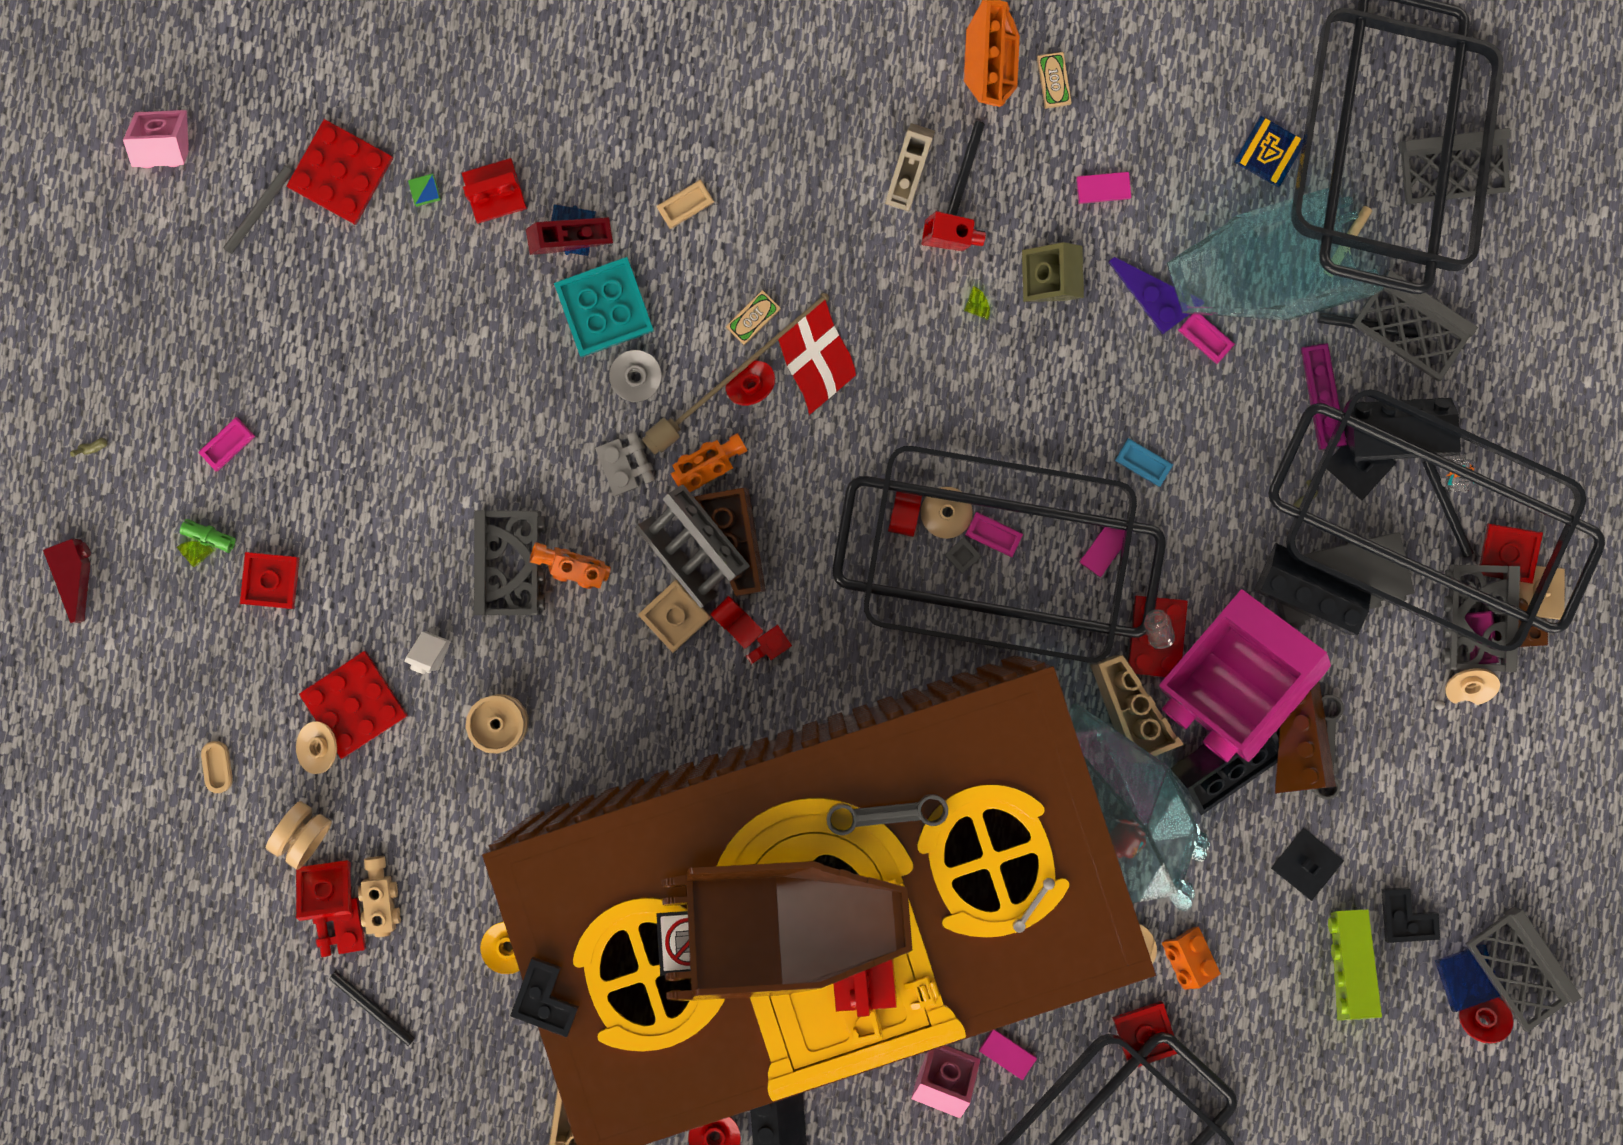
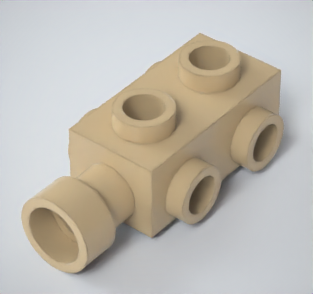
M385 856L368 857L364 859L365 870H368V878L364 879L361 885L358 886L359 901H363L364 911L361 912L362 927H366V934H375V937H385L391 935V932L396 929V924L401 922L399 907L394 908L393 899L398 897L397 882H392L391 876H384V868L386 867ZM372 890L379 892V898L372 896ZM380 916L382 924L375 923L374 917Z

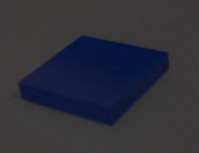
M1486 945L1476 946L1481 955L1489 956ZM1469 949L1435 960L1452 1012H1458L1500 997V994Z

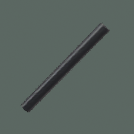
M975 121L947 214L957 216L985 126L983 122Z
M1319 312L1317 323L1357 329L1351 325L1355 318ZM1363 319L1361 321L1369 328L1378 327V322ZM1403 326L1405 337H1418L1416 328ZM1398 327L1385 328V334L1399 336Z
M1427 461L1422 462L1463 556L1473 555L1472 547L1436 466Z
M335 971L331 975L329 980L404 1044L409 1046L415 1038L338 972Z

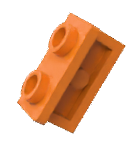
M1199 926L1188 929L1175 939H1168L1162 942L1165 954L1170 960L1177 980L1184 990L1200 989L1221 974Z

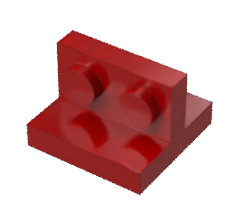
M511 158L462 172L465 186H463L464 194L471 203L477 224L527 209Z
M893 959L833 983L836 1012L857 1010V1017L870 1016L872 1009L897 1008Z

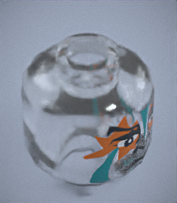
M1465 454L1449 456V460L1476 472L1475 462L1471 459H1466ZM1440 468L1441 484L1443 487L1448 488V492L1470 491V486L1475 485L1474 482Z

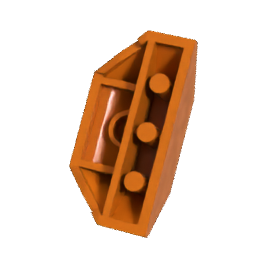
M982 0L966 29L964 82L978 102L1001 107L1017 88L1020 35L1009 12L1008 2L1002 0Z

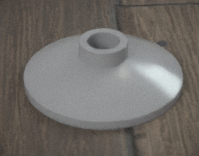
M641 350L626 351L619 355L611 365L609 372L610 384L615 393L626 401H645L657 392L661 384L662 374L660 366L656 359L647 352ZM635 372L641 374V379L638 382H634L631 379L632 374Z

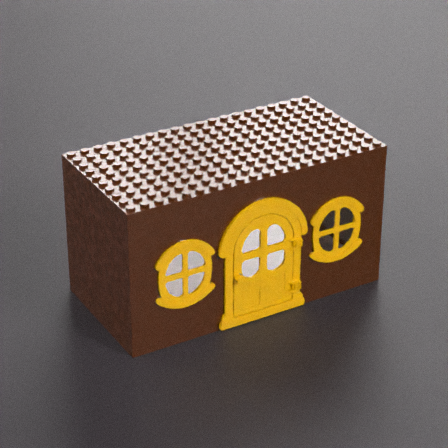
M1013 655L1001 659L1002 665L999 666L989 663L977 667V673L974 674L966 673V671L951 676L952 681L947 683L941 680L926 684L928 689L919 691L917 688L902 692L903 697L894 700L892 696L877 700V706L868 708L867 704L852 709L853 714L843 717L842 712L828 716V722L818 725L816 720L802 725L801 731L794 733L793 729H788L777 733V739L771 741L768 740V737L755 740L751 747L744 749L743 745L731 748L725 756L720 758L718 753L704 757L698 765L694 766L692 761L678 766L677 770L671 774L669 770L655 773L647 782L644 781V778L629 782L622 790L619 789V786L604 790L597 798H595L594 794L580 798L572 806H570L569 802L555 806L546 815L544 810L531 814L521 823L517 824V826L499 837L498 840L493 841L494 843L488 845L489 850L483 853L482 857L522 980H524L532 957L561 967L551 996L579 1006L568 1037L538 1027L576 1145H646L1156 976L1054 666L1047 665L1045 662L1034 661V659L1031 660ZM936 794L942 797L948 806L946 820L937 826H929L919 820L855 827L847 835H837L827 825L829 809L839 803L848 804L853 809L915 803L919 802L925 795ZM928 799L923 803L921 812L928 821L937 820L943 813V805L938 800ZM846 808L838 809L832 814L831 823L839 830H846L853 823L852 814ZM994 808L1013 815L1029 831L1031 836L1029 842L1003 851H995L985 826L983 812ZM968 816L973 820L983 854L978 859L954 867H947L944 863V850L948 835L959 819ZM1035 853L1038 856V874L1035 884L1024 901L1013 904L1010 901L1000 871V865L1005 861ZM821 855H832L848 863L860 876L871 877L908 888L913 951L893 959L897 1008L877 1009L883 1039L853 1045L852 1033L855 1023L859 1018L857 1017V1010L836 1012L833 984L821 989L788 995L689 1001L679 1015L672 1018L667 1016L656 984V978L660 976L659 964L652 965L649 962L639 932V925L642 923L651 922L657 924L656 913L687 911V904L663 906V898L669 896L686 897L687 894L686 886L666 888L662 887V880L686 875L688 868L809 862ZM981 869H987L990 872L1000 902V908L997 911L987 912L971 906L956 893L952 887L953 879ZM1046 878L1053 879L1055 882L1054 888L1047 891L1025 922V930L1021 933L1016 932L1013 929V922L1021 919L1043 888V881ZM625 930L629 935L639 968L636 972L605 981L600 975L602 953L609 939L616 932ZM636 983H643L646 987L656 1022L652 1025H641L626 1019L609 1002L608 994Z

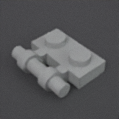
M637 432L627 435L630 445L623 448L620 439L595 448L614 497L638 488L635 479L638 476H643L645 484L655 481L652 473L654 470L653 466L647 461L643 450L645 449L644 443L639 440ZM633 453L639 466L635 469H631L627 458L628 455Z

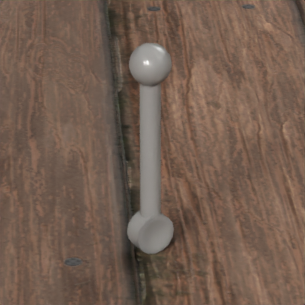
M1446 669L1439 699L1434 704L1438 710H1442L1445 707V686L1450 679L1452 671Z
M1046 878L1043 881V888L1021 919L1013 922V929L1016 932L1021 933L1025 930V922L1047 891L1054 888L1055 882L1053 879Z

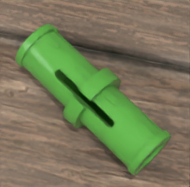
M185 519V522L180 527V534L194 538L204 546H214L227 553H230L231 549L235 546V537L223 534L215 530L213 526H204L190 519Z

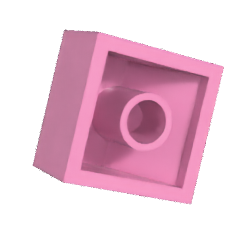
M187 110L134 113L123 138L132 167L151 168L154 166L168 165L170 167L184 165L189 153Z
M949 1046L927 1051L916 1079L911 1099L961 1118L971 1102L980 1059Z

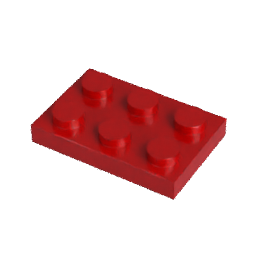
M1135 595L1132 628H1137L1142 624L1147 596ZM1157 598L1151 629L1146 635L1139 638H1131L1128 664L1135 674L1166 677L1183 658L1187 600Z

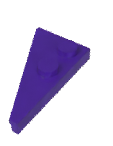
M1116 257L1108 262L1162 335L1203 305L1201 300Z

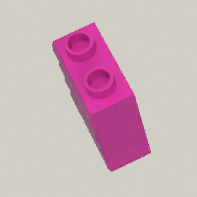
M1241 589L1160 683L1159 687L1169 699L1162 710L1184 729H1187L1194 720L1206 728L1210 733L1202 742L1225 762L1228 763L1235 753L1249 762L1331 667V663L1325 650Z

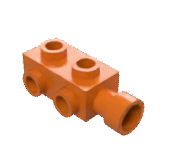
M738 433L729 437V441L720 445L718 440L702 444L700 450L691 455L686 454L679 457L678 461L672 465L675 471L670 474L678 487L684 485L689 492H692L733 469L729 458L736 454L740 456L748 450Z
M535 542L529 560L537 565L547 564L549 573L556 580L563 582L572 580L586 589H592V587L600 589L602 582L607 581L611 569L610 566L605 565L604 561L597 560L592 556L580 555L570 552L568 549L554 547V550L538 542Z

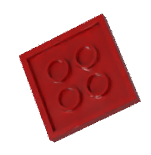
M324 119L286 187L356 225L391 164L393 157Z
M363 651L299 693L314 719L325 723L333 731L337 743V754L340 759L345 758L408 717L366 651Z

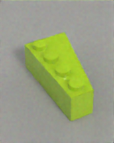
M1369 909L1335 911L1331 913V918H1328V929L1333 939L1331 955L1334 960L1337 1021L1382 1018Z

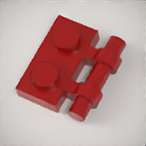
M358 897L351 898V914L312 919L313 924H316L318 935L316 946L320 948L321 957L331 956L330 945L337 944L338 954L366 949ZM328 921H333L334 936L328 935L326 923Z

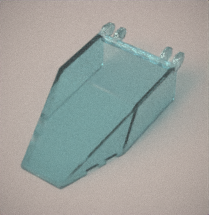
M1329 188L1303 195L1302 215L1309 224L1323 228ZM1352 197L1339 198L1337 209L1349 207L1354 203ZM1294 198L1234 216L1228 223L1217 230L1215 229L1206 238L1167 262L1182 313L1288 321L1362 298H1368L1384 288L1335 276L1323 269L1319 261L1321 241L1301 235L1291 222ZM1353 211L1339 216L1336 214L1334 231L1344 233L1341 224L1356 220L1358 213ZM1332 243L1331 261L1337 265L1356 269L1349 247ZM1377 269L1366 271L1374 274H1379Z
M1077 703L1072 704L1069 714L1132 903L1170 897L1177 909L1182 911L1189 910L1195 890H1193L1192 884L1184 879L1191 857L1198 862L1206 859V852L1209 850L1210 841H1208L1207 834L1199 830L1170 767Z

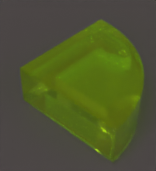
M975 286L971 290L964 311L988 320L990 315L988 300L983 292Z
M198 541L185 542L176 547L192 567L198 566L215 551L211 546H204Z

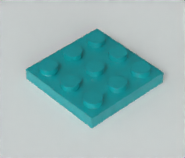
M628 257L554 283L581 358L654 332Z

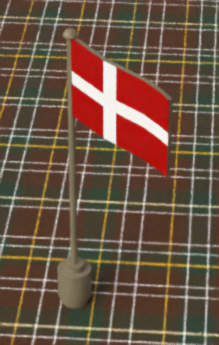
M822 293L820 299L675 422L672 418L667 421L664 417L645 432L646 436L641 439L654 455L659 451L661 453L680 438L678 432L681 429L678 425L777 341L779 342L787 368L803 394L808 415H811L856 376L851 355L833 324L826 303L829 301L828 294Z

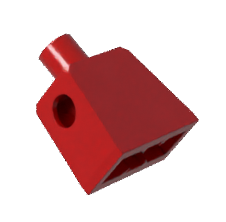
M935 211L925 219L921 245L964 251L971 245L982 247L985 242L986 232L974 229L975 222L973 219ZM956 230L962 231L961 237L957 234Z

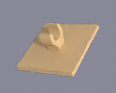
M1536 566L1533 584L1520 582L1519 598L1526 600L1528 605L1546 567ZM1557 568L1536 615L1540 618L1561 619L1565 606V569Z

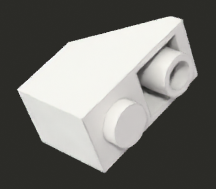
M427 631L421 632L404 662L411 664V670L421 674L439 670L451 641Z

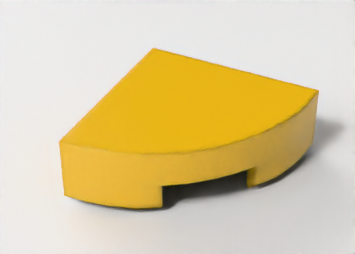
M872 1009L870 1016L858 1018L852 1033L853 1045L883 1039L877 1009Z

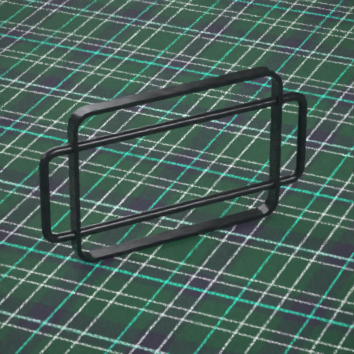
M1359 0L1357 10L1339 8L1331 12L1321 28L1291 211V222L1301 235L1321 241L1319 261L1322 268L1328 273L1411 294H1422L1432 288L1437 268L1447 271H1460L1465 269L1478 255L1502 79L1503 56L1494 44L1468 37L1469 17L1462 8L1456 5L1435 0H1388L1451 15L1459 21L1458 34L1368 13L1370 0ZM1344 21L1355 24L1324 226L1321 228L1309 224L1302 215V202L1330 27L1332 22ZM1365 27L1456 48L1428 252L1334 231ZM1466 51L1485 56L1491 64L1492 72L1468 254L1466 259L1458 260L1438 254ZM1332 243L1426 265L1424 280L1422 283H1413L1334 264L1330 259Z
M1372 389L1363 390L1351 396L1343 411L1323 403H1316L1307 407L1300 418L1268 492L1269 501L1273 507L1294 517L1286 538L1287 550L1294 559L1497 651H1512L1520 647L1525 641L1531 626L1553 634L1567 629L1575 616L1605 547V537L1602 531L1596 526L1580 519L1586 504L1585 490L1580 483L1420 409ZM1361 397L1374 398L1564 484L1574 494L1575 501L1571 513L1563 512L1351 416L1354 406ZM1323 414L1337 420L1338 423L1298 508L1281 500L1279 491L1313 416ZM1346 425L1565 524L1527 611L1307 512ZM1302 522L1521 620L1522 622L1515 637L1510 643L1499 645L1305 557L1298 551L1295 543L1296 535ZM1577 529L1590 535L1594 540V545L1561 619L1557 623H1552L1536 615L1574 530Z
M903 446L891 454L887 463L885 479L859 476L848 484L845 491L832 574L835 582L840 587L865 593L864 613L873 625L881 628L1087 663H1097L1104 660L1110 654L1115 635L1139 638L1146 635L1151 629L1166 548V538L1163 531L1157 526L1134 521L1137 497L1134 490L1128 484L1121 481L917 446ZM913 452L1113 486L1122 489L1129 498L1127 520L890 480L895 458L899 454ZM861 486L883 489L867 582L847 579L843 575L857 489ZM888 490L1125 530L1109 623L874 584L873 578ZM1132 532L1151 535L1156 541L1143 621L1137 628L1117 625ZM871 594L1105 633L1107 634L1106 643L1100 654L1094 657H1085L885 623L876 620L869 611Z
M1160 1032L1152 1035L1137 1051L1120 1036L1105 1034L1092 1042L998 1144L1013 1145L1090 1060L1108 1044H1119L1132 1057L1050 1145H1065L1140 1063L1207 1124V1127L1190 1145H1205L1215 1133L1225 1140L1226 1145H1234L1221 1127L1235 1112L1237 1098L1234 1091L1170 1033ZM1158 1044H1168L1226 1098L1227 1103L1213 1120L1145 1059Z

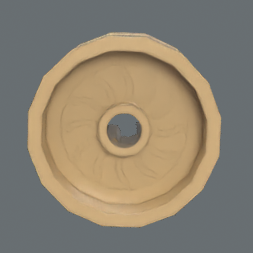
M496 694L480 699L471 707L466 718V731L469 739L475 747L486 753L498 754L508 751L523 741L528 732L529 717L526 708L518 699L510 695ZM495 719L500 721V727H494L493 722L496 721Z
M299 801L277 825L267 842L266 850L277 857L287 852L286 863L298 870L314 854L328 833L332 821L322 814L316 815L311 819L312 808Z

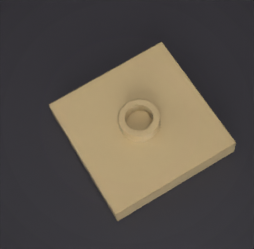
M677 579L638 614L672 653L680 648L712 618L703 607L700 608Z

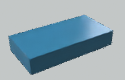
M1129 438L1115 459V462L1158 487H1161L1173 466L1172 463Z

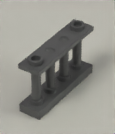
M682 485L663 498L668 508L657 520L654 516H651L639 523L635 528L692 599L702 608L718 596L713 588L725 576L731 581L750 566L687 488ZM676 515L685 528L672 540L663 527ZM693 536L702 548L689 560L680 550V547ZM709 556L718 569L705 580L696 568Z

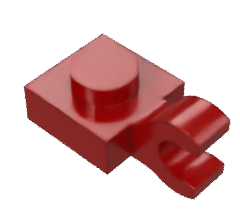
M776 625L756 639L760 646L746 655V658L751 665L766 654L770 660H773L792 647V644L781 628Z

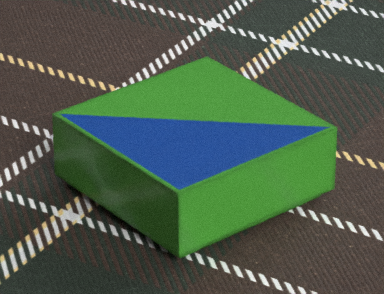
M433 173L408 180L416 207L441 200Z

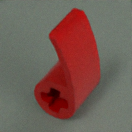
M896 492L888 532L914 537L922 496Z
M727 596L710 613L744 649L748 648L763 633V630L730 596Z

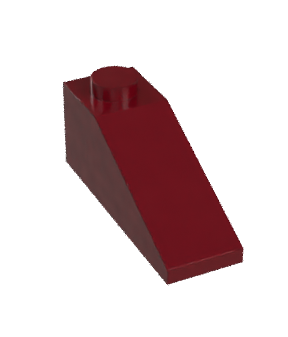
M609 217L535 222L526 229L530 255L564 252L613 243Z
M70 539L46 548L43 552L70 623H81L85 621L90 573L88 557L91 556L88 545L82 542L81 539Z

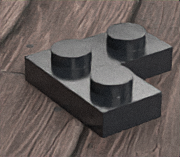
M1408 887L1381 889L1384 935L1387 943L1440 940L1439 913H1412L1411 889Z
M532 957L510 1016L568 1037L579 1006L551 996L561 967Z

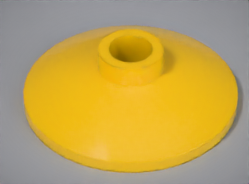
M499 922L491 926L484 934L480 946L481 956L491 970L500 974H513L520 970L513 949L511 951L504 949V943L510 942L504 922Z

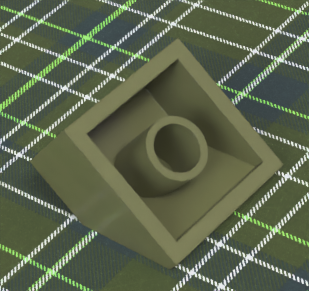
M1062 242L1022 250L1023 302L1068 301L1084 298L1083 247L1081 245Z

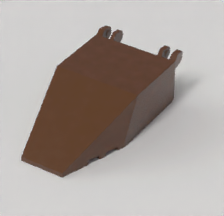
M814 861L688 868L686 875L662 880V887L676 888L686 886L687 894L686 897L669 896L662 899L663 906L687 904L690 971L666 973V980L680 981L691 979V990H672L667 992V999L697 1001L779 996L821 989L913 951L908 888L871 877L867 878L842 869L838 870Z

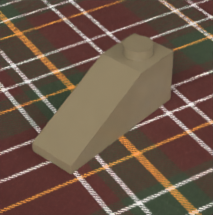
M910 123L887 194L886 205L910 211L935 130Z

